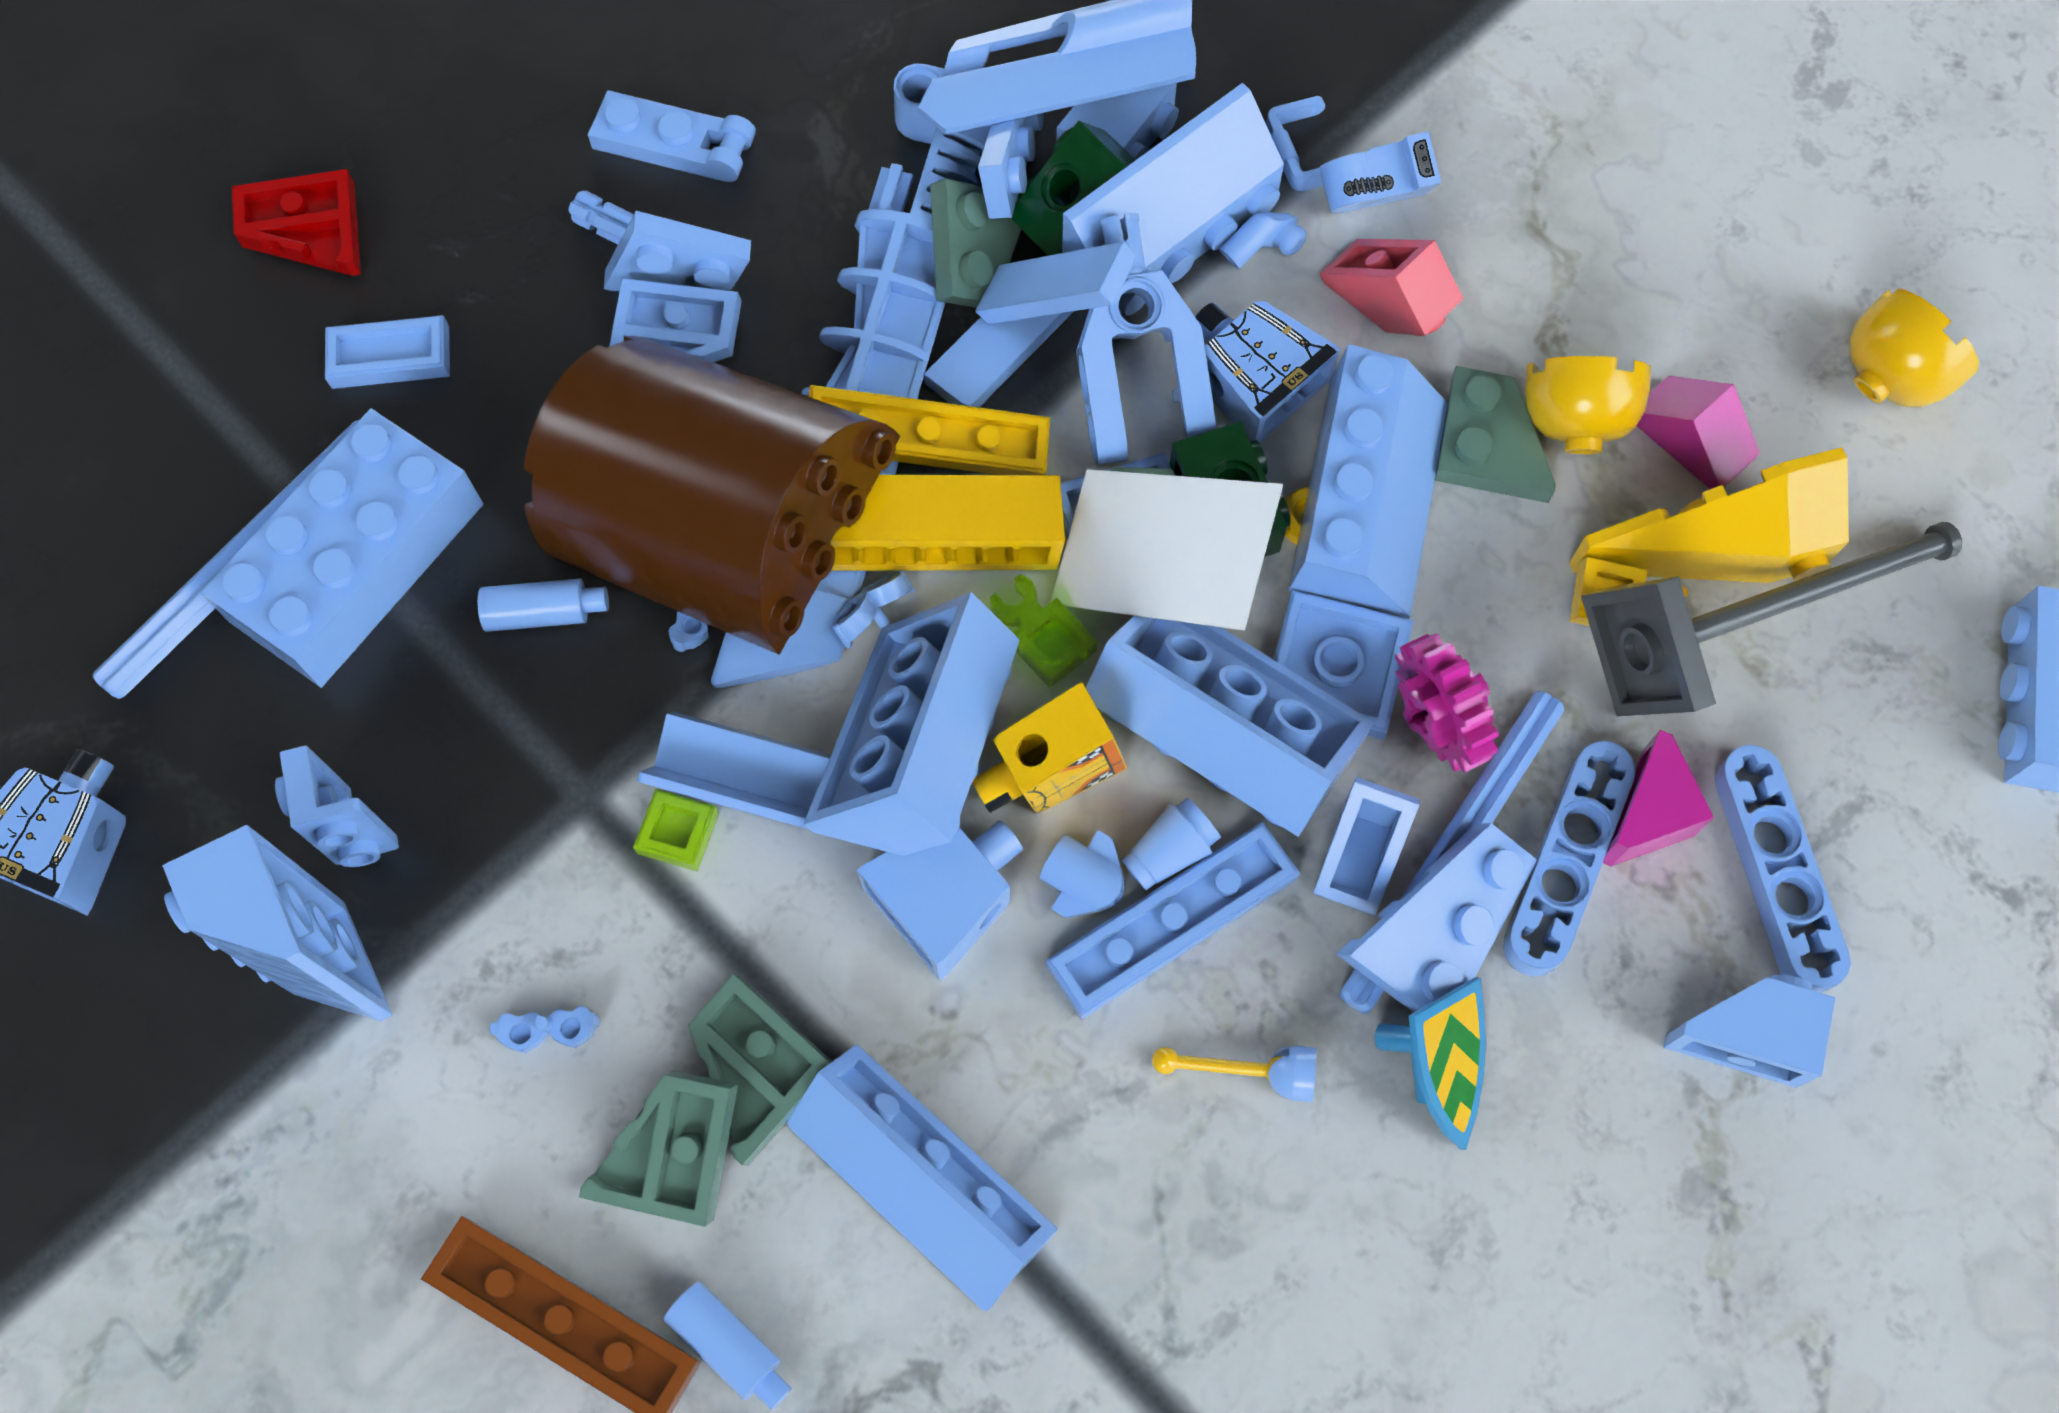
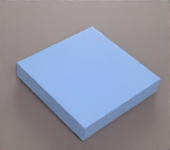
M1292 589L1273 660L1375 722L1367 736L1384 740L1388 731L1399 684L1395 671L1400 669V666L1395 659V655L1401 652L1399 647L1409 642L1414 620ZM1270 691L1268 692L1267 698L1277 701L1282 700Z

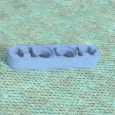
M1600 741L1590 744L1583 749L1569 770L1535 857L1537 862L1524 885L1504 938L1503 948L1506 959L1514 969L1522 974L1533 977L1546 975L1558 967L1570 951L1635 777L1636 769L1633 758L1626 749L1616 743ZM1599 761H1602L1609 765L1608 775L1611 779L1599 792L1597 800L1585 797L1591 790L1596 778V771L1592 768ZM1578 813L1590 818L1597 828V840L1592 844L1586 845L1571 840L1565 832V817ZM1549 870H1560L1570 875L1576 887L1574 899L1567 902H1559L1550 898L1543 890V874ZM1543 915L1555 918L1549 924L1543 939V944L1552 949V951H1545L1539 958L1532 957L1528 954L1530 943L1522 939L1521 936L1528 937L1539 926Z
M1757 745L1741 746L1735 749L1717 767L1714 777L1716 790L1781 975H1790L1807 980L1813 985L1812 991L1823 993L1840 984L1848 975L1851 965L1849 951L1781 764L1776 756L1765 748ZM1743 766L1749 774L1758 773L1762 781L1754 788L1749 781H1738L1735 776ZM1755 801H1757L1758 807L1768 801L1772 803V805H1765L1754 810L1752 813H1748L1746 810ZM1769 822L1782 830L1786 839V846L1783 852L1771 853L1758 845L1754 837V828L1757 823ZM1791 883L1803 890L1808 901L1807 911L1804 915L1789 914L1779 906L1775 894L1779 884ZM1811 923L1817 929L1808 936H1805L1803 932L1795 938L1791 937L1789 932L1798 931ZM1809 952L1814 957L1824 956L1828 967L1820 972L1816 968H1804L1801 963V957Z

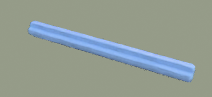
M359 420L354 421L94 671L92 677L98 685L115 698L125 697L215 609L200 592Z
M1537 691L1533 694L1499 746L1498 753L1494 754L1400 900L1424 880V871L1476 823H1493L1563 714L1564 705L1560 700L1544 691ZM1354 969L1340 991V998L1354 1010L1367 1014L1374 1008L1384 990Z

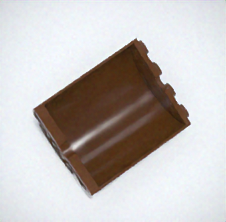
M624 336V342L617 343L608 348L597 345L584 353L565 371L546 398L535 421L525 456L524 470L533 474V501L524 504L526 517L536 541L550 557L780 655L789 637L799 629L804 618V610L821 580L828 576L834 565L835 549L830 544L834 534L841 527L846 526L850 528L851 525L859 520L864 511L869 492L881 471L888 467L894 457L900 435L893 428L882 422L647 338Z

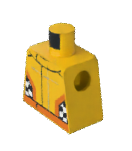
M1083 682L999 733L993 741L1004 761L976 776L972 783L990 813L1024 795L1035 813H1039L1128 768L1111 731Z

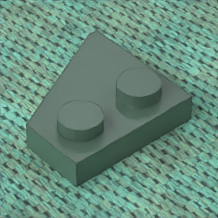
M1456 366L1450 383L1448 407L1435 481L1549 503L1555 492L1556 484L1516 378Z
M733 974L688 1024L698 1056L705 1060L709 1071L708 1078L738 1084L730 1128L734 1145L730 1147L734 1158L741 1165H750L786 1124L816 1074L833 1061L741 976Z
M675 1070L664 1074L645 1099L643 1109L634 1120L628 1122L614 1141L613 1145L615 1147L601 1166L581 1186L579 1198L706 1227L715 1217L738 1084Z

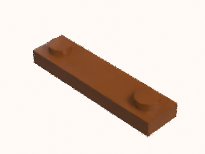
M463 1216L460 1217L421 1277V1280L634 1413H672L702 1361Z

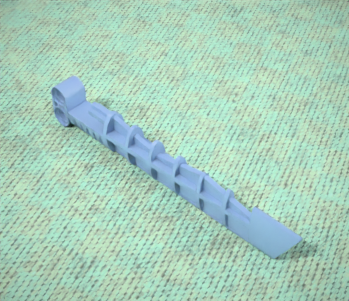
M912 64L900 70L894 79V112L898 130L905 137L931 144L910 213L904 212L914 176L913 174L903 172L902 165L891 163L890 169L881 167L869 209L860 211L856 218L854 226L858 233H860L858 267L842 269L837 278V281L843 288L856 294L854 328L824 327L820 332L819 340L824 345L845 354L826 387L913 399L918 398L945 306V302L936 301L930 184L947 178L980 186L977 179L980 177L978 165L991 125L945 135L918 113L920 103L914 102H921L932 79L941 78L944 68L927 64ZM810 387L804 388L801 394L808 396ZM891 461L888 467L882 470L879 475H895L898 462ZM830 571L828 576L821 580L804 610V618L799 629L789 637L780 655L726 632L711 678L713 687L724 688L767 680L839 661L845 645L832 628L833 619L851 598L860 593L866 571Z

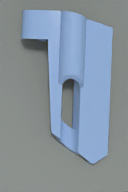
M1110 0L956 40L948 52L947 62L941 78L932 79L918 106V113L946 135L1195 79L1196 48L1191 28L1192 0ZM1066 36L1057 52L985 68L990 52Z

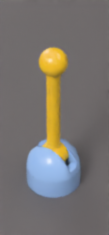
M1161 1047L1154 1052L1152 1065L1161 1074H1170L1177 1068L1267 1077L1271 1088L1279 1096L1292 1101L1313 1103L1317 1047H1283L1273 1055L1268 1064L1177 1055L1173 1049Z

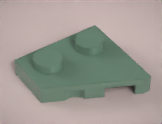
M945 178L930 184L936 301L977 308L999 265L1010 263L1021 228L1011 218L989 219L982 186Z

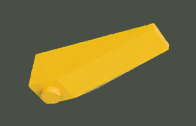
M1843 447L1785 461L1761 470V477L1764 482L1728 496L1723 485L1702 492V498L1686 505L1677 515L1670 516L1667 509L1659 508L1586 535L1569 562L1573 573H1577L1578 563L1586 557L1648 570L1647 577L1661 578L1679 576L1681 579L1770 583L1793 577L1794 581L1828 570L1832 567L1830 562L1849 542L1848 459Z

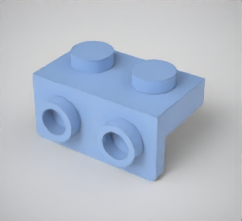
M307 745L280 752L283 776L275 780V791L280 808L286 816H289L291 827L333 863L345 867L365 866L378 861L381 853L399 848L397 835L359 798H352L351 788Z

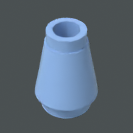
M1186 798L1177 806L1170 803L1131 849V853L1121 861L1137 882L1147 891L1155 883H1160L1212 854L1210 846L1221 837L1203 812L1189 798Z

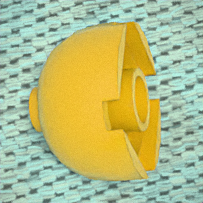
M1897 288L1892 294H1890L1889 289L1885 291L1858 319L1850 337L1851 362L1858 372V375L1854 378V383L1868 399L1878 404L1886 399L1902 407L1920 408L1939 402L1958 390L1978 372L1979 360L1973 346L1966 337L1955 345L1950 337L1944 333L1943 330L1952 322L1945 314L1924 298L1906 289Z
M1566 356L1545 359L1544 371H1541L1531 362L1527 364L1525 395L1527 411L1532 423L1545 437L1565 442L1566 453L1579 455L1602 453L1604 442L1624 438L1636 428L1643 416L1650 392L1651 366L1645 362L1634 360L1633 372L1617 370V357Z

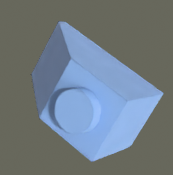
M1781 974L1772 975L1770 978L1766 977L1668 1033L1665 1038L1664 1048L1798 1088L1822 1076L1835 997L1812 991L1813 985L1802 978Z

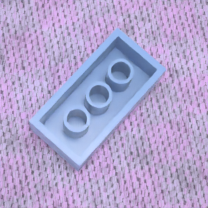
M370 408L200 593L229 623L322 688L484 503L463 469Z

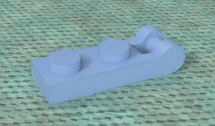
M607 90L588 132V138L592 149L724 182H734L737 180L743 166V160L740 157L742 151L748 150L751 147L756 135V128L749 120L738 115H728L723 119ZM710 144L719 145L718 147H714L712 150H708Z

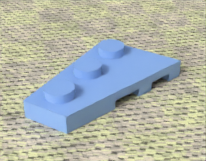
M1476 823L1424 871V880L1402 900H1393L1377 915L1380 920L1360 939H1351L1336 955L1409 1010L1415 1012L1476 976L1532 872L1537 859L1492 823Z

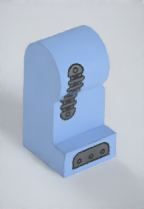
M1429 131L1407 136L1399 142L1367 150L1368 152L1343 156L1319 167L1331 214L1344 213L1423 196L1441 183Z

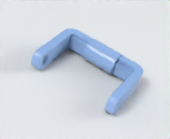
M1320 96L1276 106L1268 112L1266 126L1284 163L1283 171L1289 185L1296 191H1306L1324 185L1319 168L1305 172L1302 171L1299 165L1300 159L1288 132L1283 129L1282 124L1320 114L1325 109V103Z

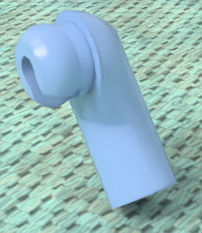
M1259 212L1250 217L1219 250L1235 268L1240 269L1261 247L1274 248L1277 246L1284 255L1295 254L1306 241V230L1297 225L1298 219L1289 213Z

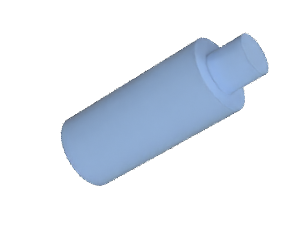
M581 578L480 587L477 599L479 619L485 632L583 624L587 622L588 613L609 610L607 588L605 586L585 588Z
M701 1281L688 1288L664 1316L663 1321L744 1401L755 1394L773 1411L792 1390L775 1372L781 1360Z

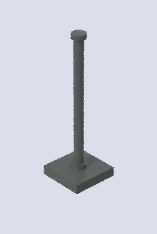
M1940 522L1929 526L1922 536L1694 618L1690 616L1679 576L1604 588L1581 596L1616 715L1633 716L1696 712L1716 704L1699 643L1928 559L1935 558L1942 561L1952 558L1960 553L1962 538L1960 532L1953 524Z

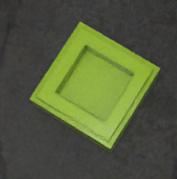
M655 788L633 849L638 855L698 872L719 811L715 805Z

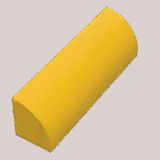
M879 475L866 498L865 508L859 520L851 525L850 528L846 526L841 527L834 534L830 543L835 549V561L831 571L1057 570L1065 543L1060 475Z

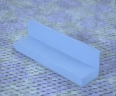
M671 712L666 714L655 764L653 767L639 771L637 781L808 829L803 824L831 754L678 712Z
M858 1044L816 1074L787 1121L788 1127L983 1311H988L996 1303L1016 1275L1046 1246L1058 1230L1054 1224Z

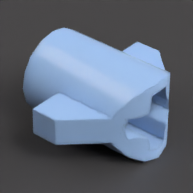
M1099 830L1088 847L1070 836L1064 835L1050 853L1039 876L1041 881L1061 892L1051 910L1066 919L1113 908L1122 900L1125 891L1124 876L1114 841Z

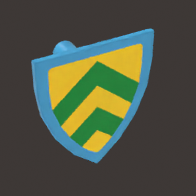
M1479 977L1472 978L1408 1015L1409 1025L1380 1023L1375 1031V1044L1379 1050L1411 1053L1416 1101L1427 1105L1442 1134L1461 1150L1467 1149L1478 1113L1484 1080L1486 1034L1481 978Z

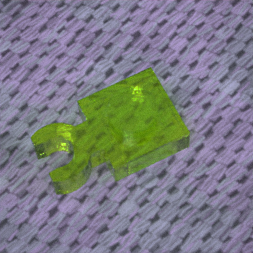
M1019 574L1014 578V589L1024 600L1018 605L1010 606L1005 604L994 593L989 597L990 610L1004 625L1017 627L1013 631L1020 639L1016 653L1050 689L1096 653L1098 641L1058 598L1042 608L1037 602V591L1033 582L1026 576Z

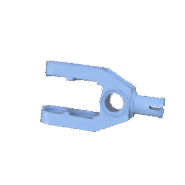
M1138 213L1124 214V218L1120 220L1119 215L1100 220L1101 227H1103L1105 245L1125 242L1135 253L1136 258L1114 304L1088 310L1076 349L1091 449L1096 466L1126 462L1128 459L1126 431L1112 339H1135L1154 332L1161 333L1164 336L1165 343L1171 342L1177 388L1172 390L1174 402H1180L1185 437L1189 438L1217 429L1202 327L1163 270L1152 272V268H1145ZM1129 293L1142 297L1148 307V316L1145 323L1140 325L1131 324L1122 318L1118 309L1119 300L1122 295Z

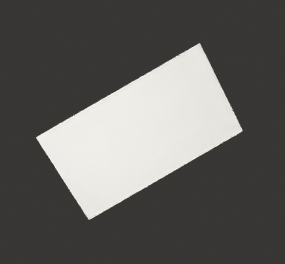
M1087 469L1050 604L1245 631L1283 484Z

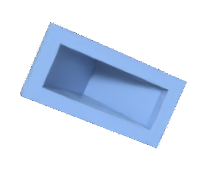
M1356 777L1342 806L1313 894L1376 916L1418 810L1420 799Z

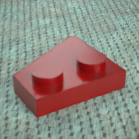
M348 169L232 186L234 235L243 248L351 276L361 275L355 182Z

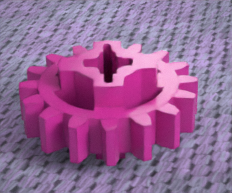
M1427 633L1399 647L1401 652L1395 655V659L1400 669L1396 670L1395 673L1400 681L1398 687L1404 700L1405 711L1402 713L1411 731L1416 730L1424 738L1430 750L1437 753L1438 759L1441 762L1448 759L1452 770L1455 772L1462 769L1465 773L1491 760L1492 755L1498 753V748L1493 739L1499 737V733L1492 724L1494 712L1492 707L1488 705L1487 695L1491 694L1481 673L1476 675L1470 669L1468 661L1466 659L1463 660L1461 655H1456L1454 645L1451 642L1443 644L1440 635L1437 633L1431 636Z

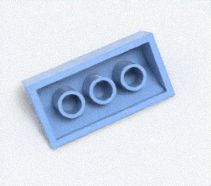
M1241 83L1063 213L1062 253L1105 245L1103 227L1100 224L1101 219L1119 215L1120 220L1124 218V214L1138 213L1145 268H1152V272L1163 270L1170 282L1174 283L1180 280L1190 270L1194 261L1208 250H1219L1250 217L1259 212H1270L1280 197L1279 188L1284 163L1251 90ZM1127 293L1122 295L1118 308L1120 315H1132L1140 310L1146 302L1136 294Z
M1348 344L1329 383L1288 591L1293 589L1406 619L1411 617L1448 403L1408 359Z
M972 592L881 629L803 824L811 832L901 856L941 846L952 841L954 834L959 828L960 815L970 785L977 775L978 762L988 732L994 725L995 712L1004 685L1011 675V664L1020 641Z
M1133 616L1107 641L1086 686L1097 709L1105 717L1114 722L1121 723L1152 743L1161 753L1174 757L1207 778L1214 787L1232 794L1260 812L1270 823L1285 828L1297 837L1300 836L1320 809L1375 724V722L1221 627ZM1268 692L1282 698V700L1277 701L1267 698Z
M248 825L162 865L172 891L164 895V901L171 918L183 933L190 931L203 938L211 950L221 949L229 954L239 967L247 965L255 970L264 982L273 981L294 995L378 1021L393 1015L345 902Z

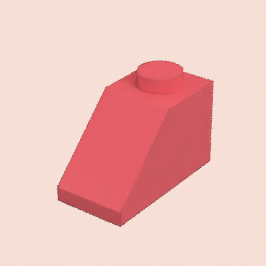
M1356 239L1320 273L1323 282L1386 333L1411 334L1415 336L1428 335L1439 329L1446 320L1445 316L1464 299L1435 240Z

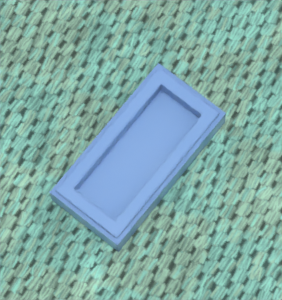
M443 315L325 328V379L332 389L450 377L449 325Z

